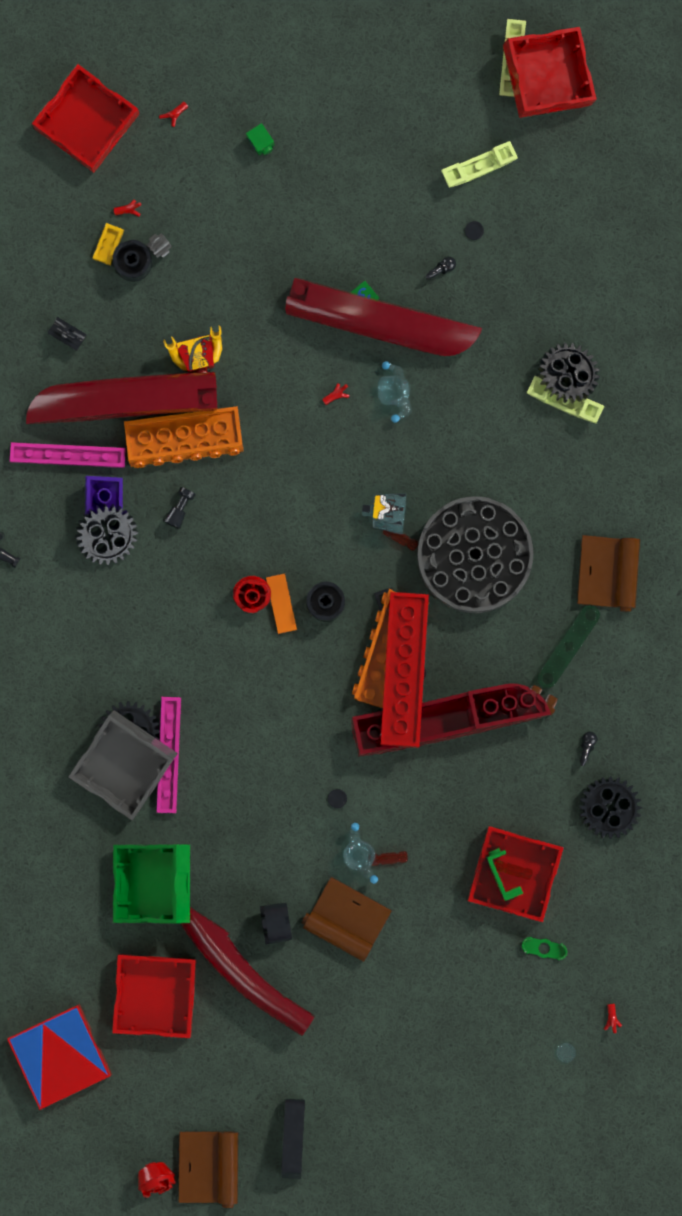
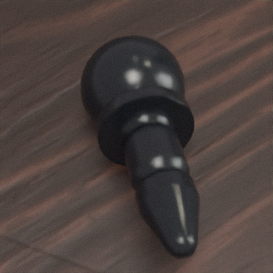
M450 256L443 258L442 262L437 263V267L427 273L426 279L434 278L440 273L446 274L447 271H453L456 267V260Z
M586 732L582 737L581 766L586 764L590 751L594 750V745L597 743L598 738L594 732Z

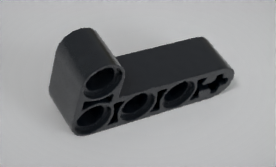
M305 1099L285 1100L282 1178L301 1179Z

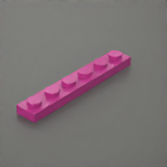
M11 443L10 448L11 463L125 468L126 448Z
M162 697L160 742L178 754L158 783L157 813H176L181 717L180 697Z

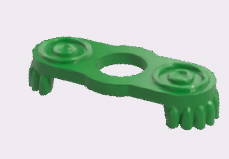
M527 937L522 942L524 952L538 955L541 958L550 957L563 960L568 953L565 945L551 942L548 939L540 940ZM541 943H547L550 946V951L547 954L539 952V945Z

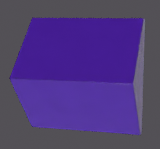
M85 476L86 515H90L89 509L96 511V505L103 509L104 504L108 508H110L111 504H114L115 509L119 506L123 509V478Z

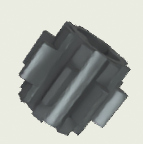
M162 233L158 236L154 234L149 238V243L146 244L156 258L160 256L165 257L170 253L169 249L172 247Z

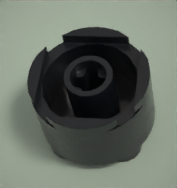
M129 240L120 243L115 248L113 264L121 278L135 282L144 279L149 274L152 268V258L145 244L138 240ZM135 258L136 263L130 264L129 259L133 260Z
M327 581L320 582L308 592L307 607L315 619L323 622L333 621L342 614L345 608V596L336 584ZM328 597L331 604L323 606V603L320 601Z
M287 902L260 906L261 918L265 917L262 919L263 932H268L264 933L265 945L292 940Z

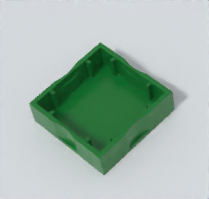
M113 845V873L115 879L113 923H190V845Z

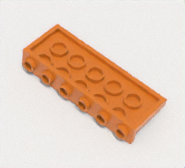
M238 406L221 408L216 411H199L124 422L130 467L143 468L148 464L160 466L164 462L180 463L185 459L197 461L207 456L218 458L222 454L234 456L244 452Z
M389 589L388 593L384 592L381 600V603L384 604L383 610H378L375 619L378 625L376 629H372L369 638L373 641L370 648L366 647L363 657L367 660L365 666H360L357 676L361 678L359 684L355 683L352 694L355 695L354 700L382 709L390 592H395Z

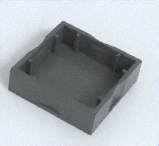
M114 710L94 737V741L83 754L69 775V778L91 793L102 797L110 806L133 820L178 753Z

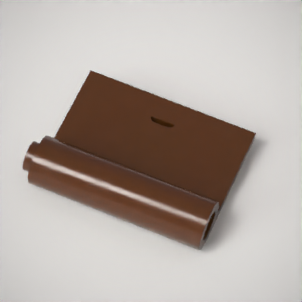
M582 535L577 604L617 607L622 612H631L636 607L640 539H618Z
M331 877L311 914L306 913L301 923L304 924L303 929L364 962L392 910Z
M179 1132V1203L222 1204L223 1208H233L234 1204L238 1203V1132Z

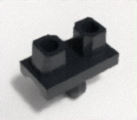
M59 317L56 318L54 324L47 332L78 351L87 334Z

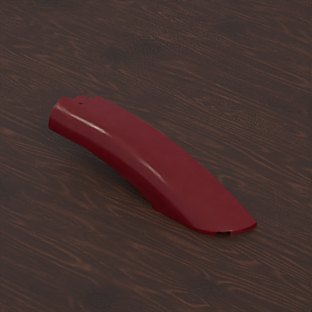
M294 278L290 296H287L286 300L287 315L439 356H453L467 350L476 342L482 331L481 327L300 278Z
M215 372L150 375L53 385L41 391L33 399L27 411L26 424L93 421L152 414L216 411L218 409Z
M511 683L422 703L420 746L549 716L551 712L546 701L539 693L537 694L528 686ZM383 711L355 716L351 719L353 739H355L358 757L412 747L380 745Z
M190 907V923L180 924L215 970L246 999L294 1032L303 1036L315 1015L291 1001L267 983L240 954L228 937L230 934L228 931Z

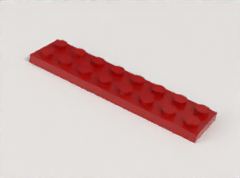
M390 592L380 745L415 748L420 746L429 594Z

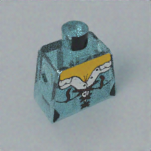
M407 493L376 495L374 505L363 504L362 516L373 517L374 528L403 534Z

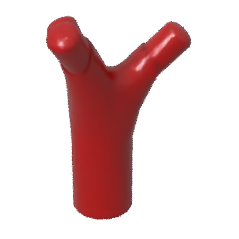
M182 102L172 111L159 115V118H172L171 126L175 127L178 116L188 108V105Z
M133 200L128 205L114 208V214L130 213L140 217L141 214L134 209L141 206V203H136V200Z
M337 383L334 391L322 399L325 405L338 398H349V394L342 393L348 385L345 384L340 388V384Z
M608 1004V1021L604 1030L611 1026L615 1034L617 1033L616 1025L621 1027L622 1024L616 1017L615 1004Z

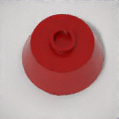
M247 576L236 583L233 589V599L236 605L243 611L256 613L268 605L271 599V589L264 579L257 576Z
M164 1162L149 1163L138 1172V1190L146 1198L151 1196L150 1193L158 1192L162 1194L173 1188L172 1184H176L175 1174Z

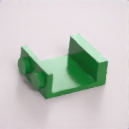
M500 848L488 852L489 856L486 857V860L503 901L523 894L520 886L505 891L493 863V859L505 855L506 851H500Z

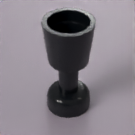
M180 487L178 491L181 498L177 506L172 507L163 522L177 529H181L186 514L183 509L187 501L193 500L196 495L183 487Z

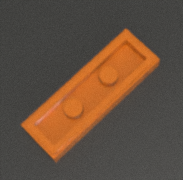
M285 574L267 577L266 580L271 589V603L278 634L297 630Z

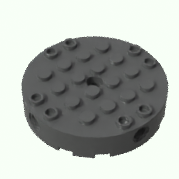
M486 497L460 498L444 505L428 520L418 544V568L425 586L441 603L461 612L485 613L504 606L521 591L532 568L533 544L525 523L505 504ZM478 550L481 557L477 560L472 559L470 552Z

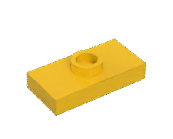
M106 223L93 259L111 266L114 250L121 241L124 229Z

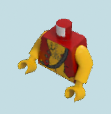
M211 326L210 335L176 343L172 336L171 344H166L165 339L163 341L172 361L181 370L188 371V373L208 372L207 369L213 368L214 363L219 361L222 352L221 326H219L218 332H213Z

